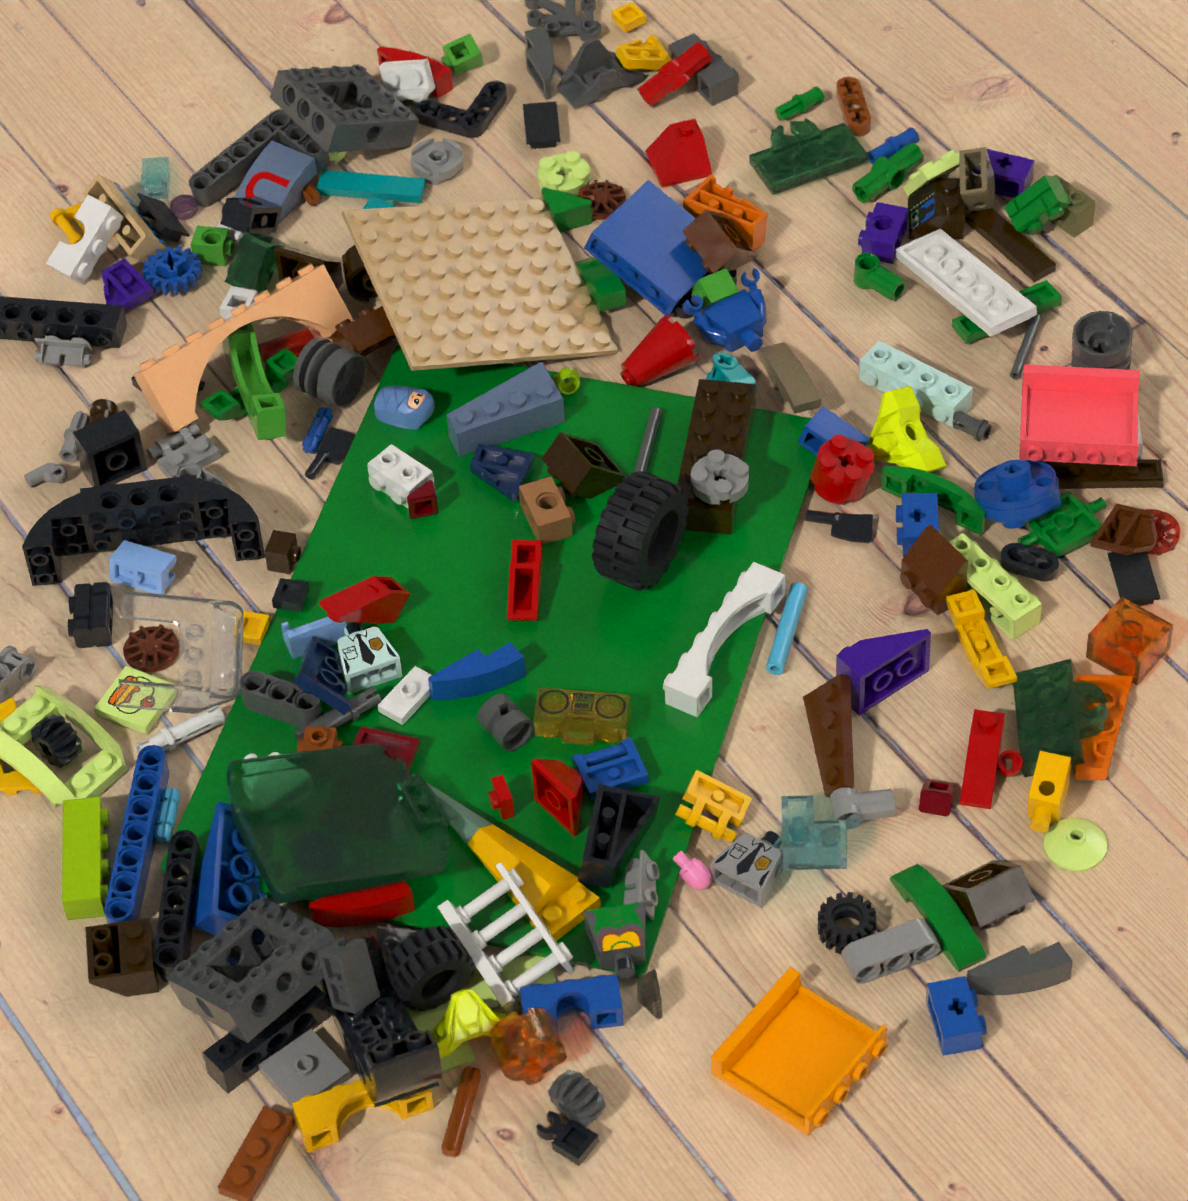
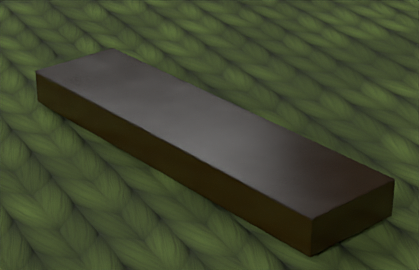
M993 208L972 211L966 214L965 222L1033 282L1056 271V263L1023 234L1018 233L1015 227Z
M1161 459L1137 460V466L1044 461V463L1050 465L1055 470L1060 489L1163 487Z

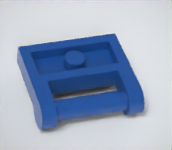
M630 737L621 740L620 744L585 755L578 753L571 756L573 767L581 775L584 789L590 801L596 798L598 784L626 790L649 783L648 773Z

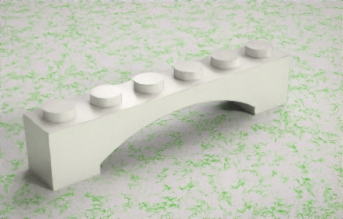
M755 562L752 563L747 572L743 571L734 590L732 592L729 591L725 595L721 608L718 612L714 611L705 630L696 635L692 648L688 653L682 654L676 670L673 674L669 673L663 683L665 704L695 717L700 715L712 698V677L708 676V672L715 654L724 641L745 622L762 613L767 612L771 614L785 595V574Z

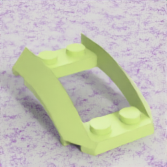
M34 685L36 693L0 723V759L33 783L50 800L51 805L54 807L63 804V800L98 797L127 771L120 745L77 705L49 687ZM51 714L57 716L61 714L102 749L99 754L64 784L40 759L23 746L32 738L31 730L35 725Z

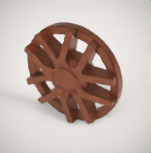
M594 180V183L581 187L578 195H576L577 197L592 201L593 219H607L626 201V193L623 191V187L609 183V180H605V182ZM603 210L605 213L599 214L598 212Z
M162 624L158 627L144 628L140 626V630L129 633V638L123 647V654L127 664L142 672L163 670L170 666L179 654L180 647L176 635L172 629L168 630ZM142 635L145 637L143 640L139 638ZM159 658L167 659L160 664L158 661ZM142 659V665L135 663V661ZM154 661V665L147 666V662Z

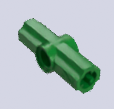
M912 142L889 158L885 156L879 157L872 165L871 171L852 184V191L855 193L857 200L862 203L870 202L887 188L897 189L903 183L906 174L924 162V154L919 146Z

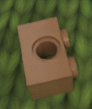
M552 476L519 486L520 506L536 539L542 540V545L573 536L572 524L576 522L571 506L566 507L564 491L561 486H556Z

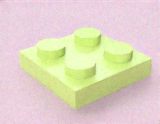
M951 150L942 155L940 160L934 163L930 161L918 169L919 171L908 177L910 182L902 187L906 195L910 196L916 193L935 178H945L960 167L959 152L955 153L954 150Z

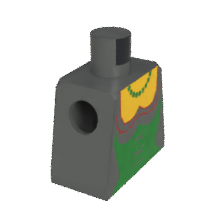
M645 902L585 910V931L599 967L603 970L615 968L616 975L622 980L633 977L635 975L634 965L646 962Z

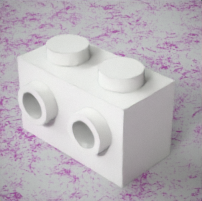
M392 444L367 463L371 486L378 491L381 490L390 496L395 503L402 504L406 508H408V495L430 480H433L434 484L432 470Z

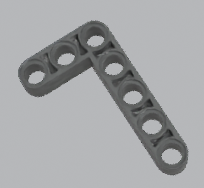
M279 109L267 115L193 174L189 179V187L196 205L200 207L211 206L243 181L255 160L271 141L313 157L317 172L329 166V155L282 109Z

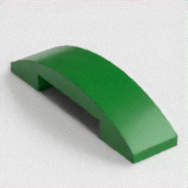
M287 348L265 361L266 370L264 372L274 393H280L293 381L294 367L298 357ZM238 387L229 393L221 389L200 402V406L218 421L230 420L248 414Z
M885 466L882 469V490L901 499L902 493H937L938 506L957 514V525L980 536L984 534L986 512L961 487L940 476L914 468Z
M915 864L890 876V882L905 902L911 901L940 939L941 950L957 972L963 971L986 959V954L964 914L944 887L926 869Z

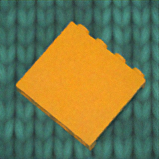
M789 967L711 1056L712 1075L809 1136L816 1127L821 1128L830 1115V1110L835 1104L840 1105L846 1099L851 1085L855 1081L859 1082L864 1078L869 1069V1064L874 1058L879 1059L885 1053L888 1047V1041H886L887 1026L882 1024L877 1031L868 1027L802 986L801 973Z

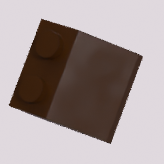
M705 210L682 230L687 237L685 240L686 244L692 251L699 253L703 259L701 261L703 267L711 274L727 268L728 272H731L757 257V254L727 214Z
M371 306L358 314L360 318L352 322L349 318L335 326L337 330L330 337L333 343L339 344L341 348L350 349L363 355V357L386 346L397 338L383 306L376 310Z
M929 525L923 530L903 557L900 579L905 588L911 589L919 597L921 603L938 616L949 610L946 596L966 592L968 560L932 525Z

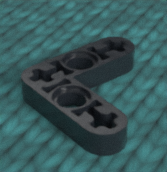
M496 80L486 83L467 110L431 100H423L415 104L414 113L419 119L418 123L467 138H477L486 131L506 102V85ZM483 107L490 108L488 111L478 110L479 108ZM446 117H454V118H455V119L452 120V121H445V120H443V119L446 118Z

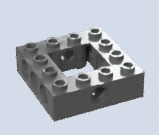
M361 65L278 70L270 98L327 153L410 147L419 119L411 113L408 107L399 102L394 94L386 90L381 85V82L373 78L367 72V69ZM344 103L351 110H342L340 107Z
M261 897L253 901L247 907V910L235 920L228 922L223 927V930L211 940L201 944L198 951L187 960L177 964L174 971L165 978L183 1007L248 1043L324 978L317 951L327 947L336 940L329 929L265 897ZM273 951L272 955L258 966L262 962L261 960ZM249 971L247 976L238 983L237 980Z

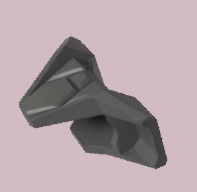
M595 37L586 40L581 45L557 87L562 96L575 109L599 99V94L617 86L628 87L644 80V74L640 73L637 69L629 70L624 68L615 53L608 51L601 41Z

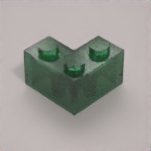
M244 231L243 236L238 242L233 262L228 267L225 282L234 287L255 290L259 294L268 289L274 272H278L275 248L298 249L274 237Z

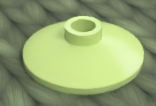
M1068 818L1054 823L1048 829L1044 836L1043 847L1048 859L1056 866L1068 871L1081 872L1090 870L1103 861L1107 853V839L1103 831L1094 823L1079 818Z

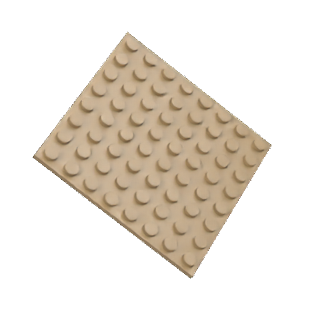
M543 198L342 211V217L411 371L618 353V348Z

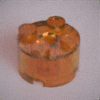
M536 1007L527 1008L529 1013L518 1016L517 1011L508 1014L499 1020L490 1032L492 1037L490 1045L504 1076L513 1081H525L527 1085L539 1083L545 1073L564 1062L567 1058L564 1045L549 1013L542 1008Z

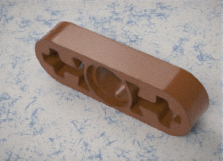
M843 77L837 81L836 95L847 131L853 136H865L871 130V117L860 82L854 77ZM851 104H856V105H859L860 107H859V108H849V107H847V106H848V105H851Z

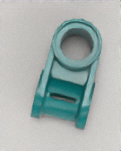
M724 352L714 354L712 358L713 367L711 372L707 374L706 380L756 384L753 376L737 362L735 357Z

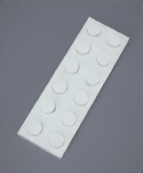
M938 229L895 249L896 258L990 337L1037 315L1036 305L942 229Z

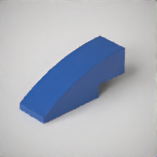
M511 642L487 656H484L477 649L428 677L430 697L433 700H452L472 697L507 686L526 676L524 656Z

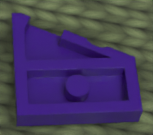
M125 258L102 271L106 304L123 305L124 311L127 312L155 295L150 284Z

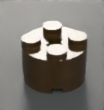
M353 245L342 256L346 286L353 298L362 302H369V298H375L378 295L356 246Z

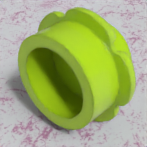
M570 368L559 370L553 378V382L559 392L565 395L576 392L580 386L579 373Z

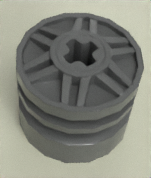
M1109 311L1091 312L1081 317L1073 328L1071 366L1130 370L1133 336L1130 323L1123 316Z
M316 337L306 344L299 354L293 373L294 386L297 390L307 393L311 397H319L320 401L342 409L347 407L361 390L367 370L366 360L363 355L350 349L341 348L339 344L333 343L326 338Z

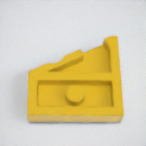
M652 34L648 35L645 42L636 39L631 43L618 45L615 53L623 67L629 70L650 69L658 71L671 60V57L658 38Z

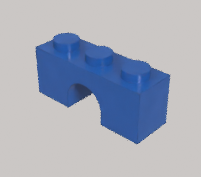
M598 975L588 979H567L558 983H536L527 987H520L526 1038L559 1034L558 1019L569 1010L584 1012L590 1020L591 1030L624 1026L617 975Z

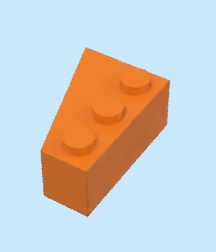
M709 175L684 199L683 209L694 218H697L705 210L727 214L754 251L765 241L768 214L747 199H738L733 195V190L728 186L723 188L718 185L714 176Z

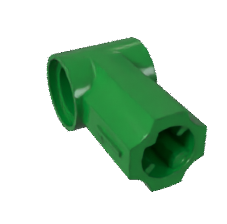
M861 253L855 258L854 284L861 289H873L891 301L898 300L906 288V281L879 265L880 261L876 255L872 253Z

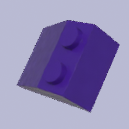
M928 629L864 639L852 646L843 648L836 655V676L843 674L850 677L851 709L860 716L927 673L930 664L931 632Z

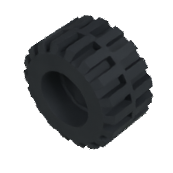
M439 925L436 928L431 926L424 930L421 929L405 938L387 958L388 962L385 964L384 970L386 971V978L406 1008L409 1007L412 1011H426L427 1009H434L450 1000L453 993L465 988L469 983L468 980L474 974L475 963L456 933L450 927L446 928Z

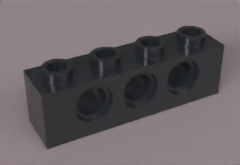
M315 985L248 1043L231 1033L226 1034L203 1051L208 1074L229 1094L257 1073L260 1063L311 1028L314 1030L330 1018L326 994Z

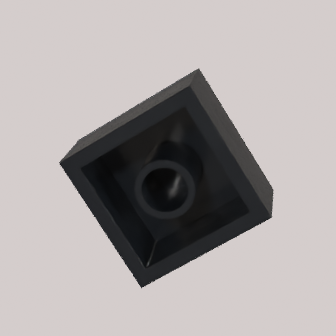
M125 410L73 432L81 470L92 487L113 485L147 470L139 430Z

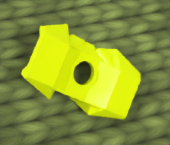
M911 386L883 393L877 420L867 447L874 452L875 461L895 463L901 467L914 468L929 473L937 470L941 471L947 467L936 443H933L925 432L920 420L921 409Z
M464 989L451 995L449 1007L442 1020L430 1032L438 1044L441 1058L450 1055L466 1040L482 1035L504 1038L522 1032L524 1030V1023L518 1022L513 1014L490 1010L472 989Z

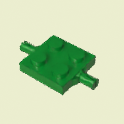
M1068 490L1060 495L1062 503L1060 507L1024 525L1030 533L1018 538V543L1027 546L1039 543L1058 558L1093 539L1102 525L1095 518L1094 514L1106 509V502L1100 497L1089 504H1085Z

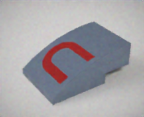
M271 141L247 172L234 198L258 197L281 206L282 211L279 224L302 200V189L317 174L315 159L275 141Z

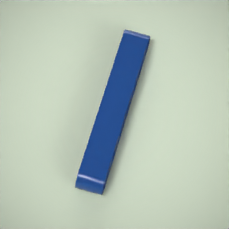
M146 746L139 751L104 907L108 924L136 920L140 917L155 846V826L158 825L156 822L160 803L163 801L161 799L162 793L167 788L169 779L166 755L160 746Z

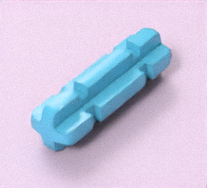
M168 787L162 793L161 799L163 801L160 803L156 822L158 825L155 826L154 831L155 841L166 844L169 843L173 835L171 830L174 829L178 810L176 806L179 805L180 801L179 790Z

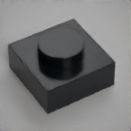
M280 578L272 598L273 608L302 612L310 591L309 582Z

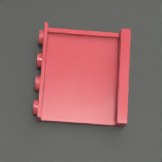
M1024 364L1019 460L1137 466L1140 370Z

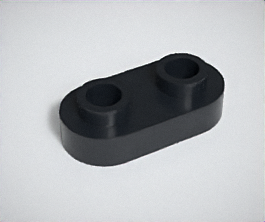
M1021 543L1007 544L1001 550V566L1009 572L1042 582L1050 581L1058 574V558L1050 552Z

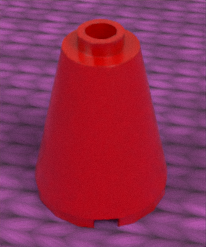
M664 315L621 364L622 372H620V375L627 385L631 386L633 384L635 387H640L699 360V353L694 356L692 351L696 347L693 340L678 321L673 324L669 321L672 316Z

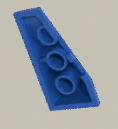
M221 801L216 804L195 892L192 928L215 936L223 930V927L228 922L235 920L246 911L253 901L261 897L267 898L266 893H262L259 877L262 876L260 865H255L252 852L255 843L248 813L244 809Z

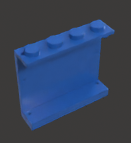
M649 180L591 233L584 247L585 250L664 315H671L680 300L694 287L698 279L703 278L708 273L701 263L702 257L698 252L695 253L688 247L685 242L687 237L682 232L696 218Z

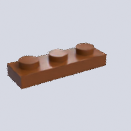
M263 1106L219 1183V1194L237 1201H252L295 1124L294 1116Z

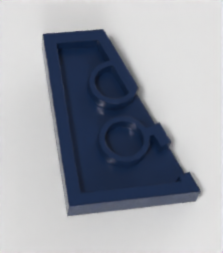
M313 636L306 646L294 682L298 684V687L303 692L315 695L343 715L351 708L350 700L344 696L348 691L347 686L340 679L343 669L339 652Z

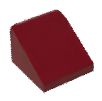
M433 480L426 482L407 496L410 519L438 514Z
M930 779L925 780L920 794L919 811L945 817L949 816L956 785Z

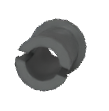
M962 411L954 419V422L958 424H953L954 429L974 436L976 441H985L992 429L987 420L982 419L980 421Z

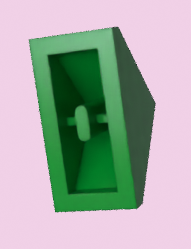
M546 187L542 188V198L560 233L589 225L593 222L591 200Z

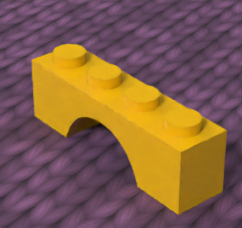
M361 1080L348 1084H339L331 1090L316 1095H307L299 1101L292 1103L295 1122L307 1153L339 1142L340 1132L346 1120L362 1109L374 1107ZM431 1089L379 1106V1108H385L394 1112L402 1120L432 1110L434 1106Z

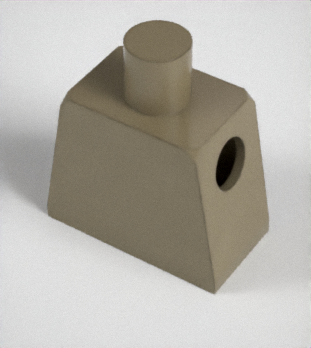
M986 147L959 151L960 195L968 211L994 208L996 206L995 177ZM978 167L981 174H975L972 170Z

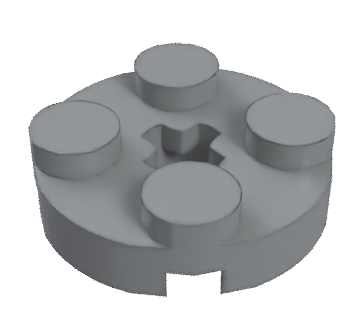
M434 138L426 139L418 143L411 152L412 171L418 177L428 180L432 185L442 184L444 180L452 178L464 168L462 149L456 142L450 139L443 138V142H434Z
M712 450L707 456L698 460L691 469L693 492L700 500L710 504H720V500L730 499V503L742 498L749 488V466L736 456L724 454L721 450ZM722 476L725 477L726 480L719 479L718 481H715V477Z

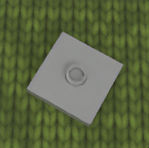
M312 1028L258 1065L259 1071L291 1107L293 1102L299 1101L307 1095H316L331 1090L334 1086L342 1084L351 1078V1071Z

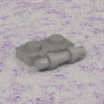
M196 423L188 427L184 426L166 439L163 437L155 441V445L147 449L151 459L159 455L162 456V458L157 460L158 468L167 478L176 477V469L182 463L193 462L204 468L221 458L220 450L205 434L196 439L193 438V436L200 433ZM181 443L184 445L175 451L172 450L173 447Z

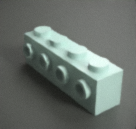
M878 341L860 359V381L884 393L911 386L921 412L939 422L953 427L954 423L957 424V422H954L956 415L961 411L966 414L972 408L973 387L881 341Z

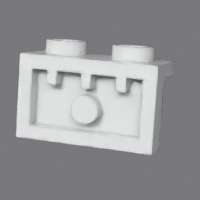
M428 59L383 62L379 65L385 89L394 94L399 102L411 99L413 102L423 101L436 88Z

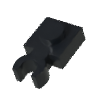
M552 1111L547 1113V1121L553 1124L552 1127L545 1128L541 1124L536 1126L537 1134L540 1138L553 1140L551 1142L552 1150L578 1166L581 1165L599 1143L598 1134L572 1118L564 1125L561 1123L559 1115Z

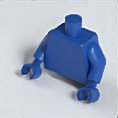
M756 268L752 270L754 280H749L745 271L741 277V283L748 287L750 292L743 289L739 293L703 309H700L703 301L696 294L691 297L695 307L688 300L683 303V311L688 315L694 316L693 322L705 341L722 346L730 352L744 346L751 352L760 349L763 344L761 338L763 336V326L767 322L762 291L756 285L760 278V273Z

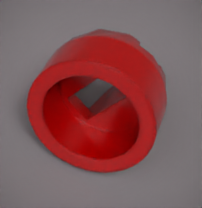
M1013 750L1002 752L998 757L997 768L999 772L1005 777H1014L1020 773L1023 765L1021 755ZM1006 759H1012L1011 770H1007Z

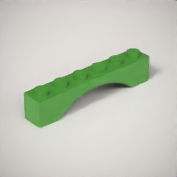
M250 322L235 330L222 341L223 351L257 440H273L279 437H286L285 406L280 393H274L267 381L258 350L255 331Z

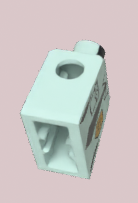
M351 623L345 627V636L339 638L337 644L348 695L402 677L400 657L379 628L371 627L362 630L360 624Z

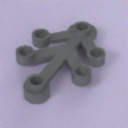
M525 0V6L531 9L527 13L528 25L532 27L545 25V29L551 38L563 35H578L585 42L591 38H599L602 32L601 24L594 20L593 11L596 9V0H580L581 10L584 11V20L576 16L575 0H565V9L550 0ZM544 8L554 15H542L538 9ZM568 23H569V24L572 25V26H561V27H560V24H568Z

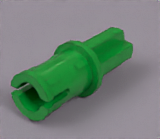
M816 86L801 95H794L792 100L776 107L775 113L777 118L785 121L798 113H806L807 109L824 101V94Z

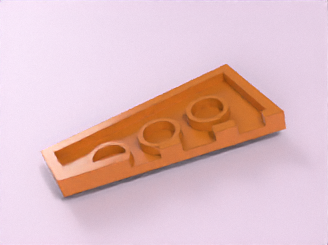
M1071 675L1075 780L1107 779L1133 676Z

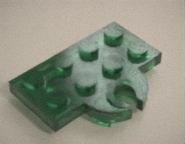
M807 118L804 121H790V131L794 136L785 135L782 125L776 127L775 130L772 129L770 148L749 155V163L772 195L868 162V153L845 123L820 130L814 122Z
M1071 659L1015 673L1017 682L1013 683L1019 753L1023 759L1021 771L1024 777L1034 776L1040 751L1071 757V766L1085 763L1082 738L1094 736L1104 730L1103 724L1109 715V709L1104 704L1108 700L1103 690L1093 683L1085 681L1076 682L1075 666ZM1092 703H1101L1093 709H1086Z

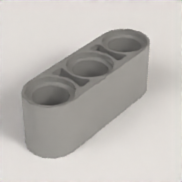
M919 918L848 944L842 950L841 955L855 982L863 984L928 961L939 953L941 947L927 921Z

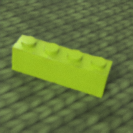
M100 796L63 800L62 904L67 920L105 916L104 907L109 885L105 884V878L110 877L109 859H105V852H110L109 834L105 833V827H110V815L108 808L103 809Z

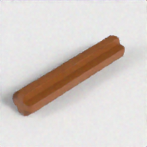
M466 1066L463 1069L441 1146L442 1154L445 1156L457 1157L460 1154L481 1079L480 1070L476 1067Z

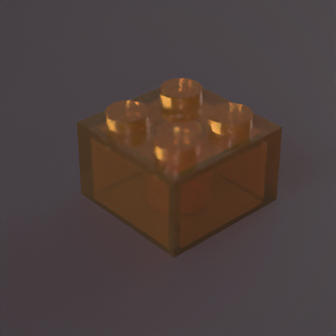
M1121 597L1088 634L1086 658L1117 675L1133 676L1132 683L1138 685L1170 649L1173 624Z

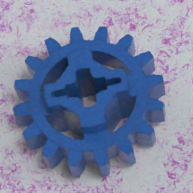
M167 246L166 251L162 252L160 249H157L156 256L149 254V261L143 262L144 269L142 272L144 279L153 287L154 293L163 290L165 296L170 291L178 295L181 289L188 292V286L196 287V280L202 278L201 260L198 259L197 253H191L190 248L182 251L181 246H177L175 250H171V247Z

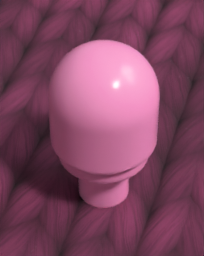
M682 850L673 858L681 868L679 872L682 875L681 878L691 888L704 890L710 885L712 874L700 860H697L695 857L690 860Z

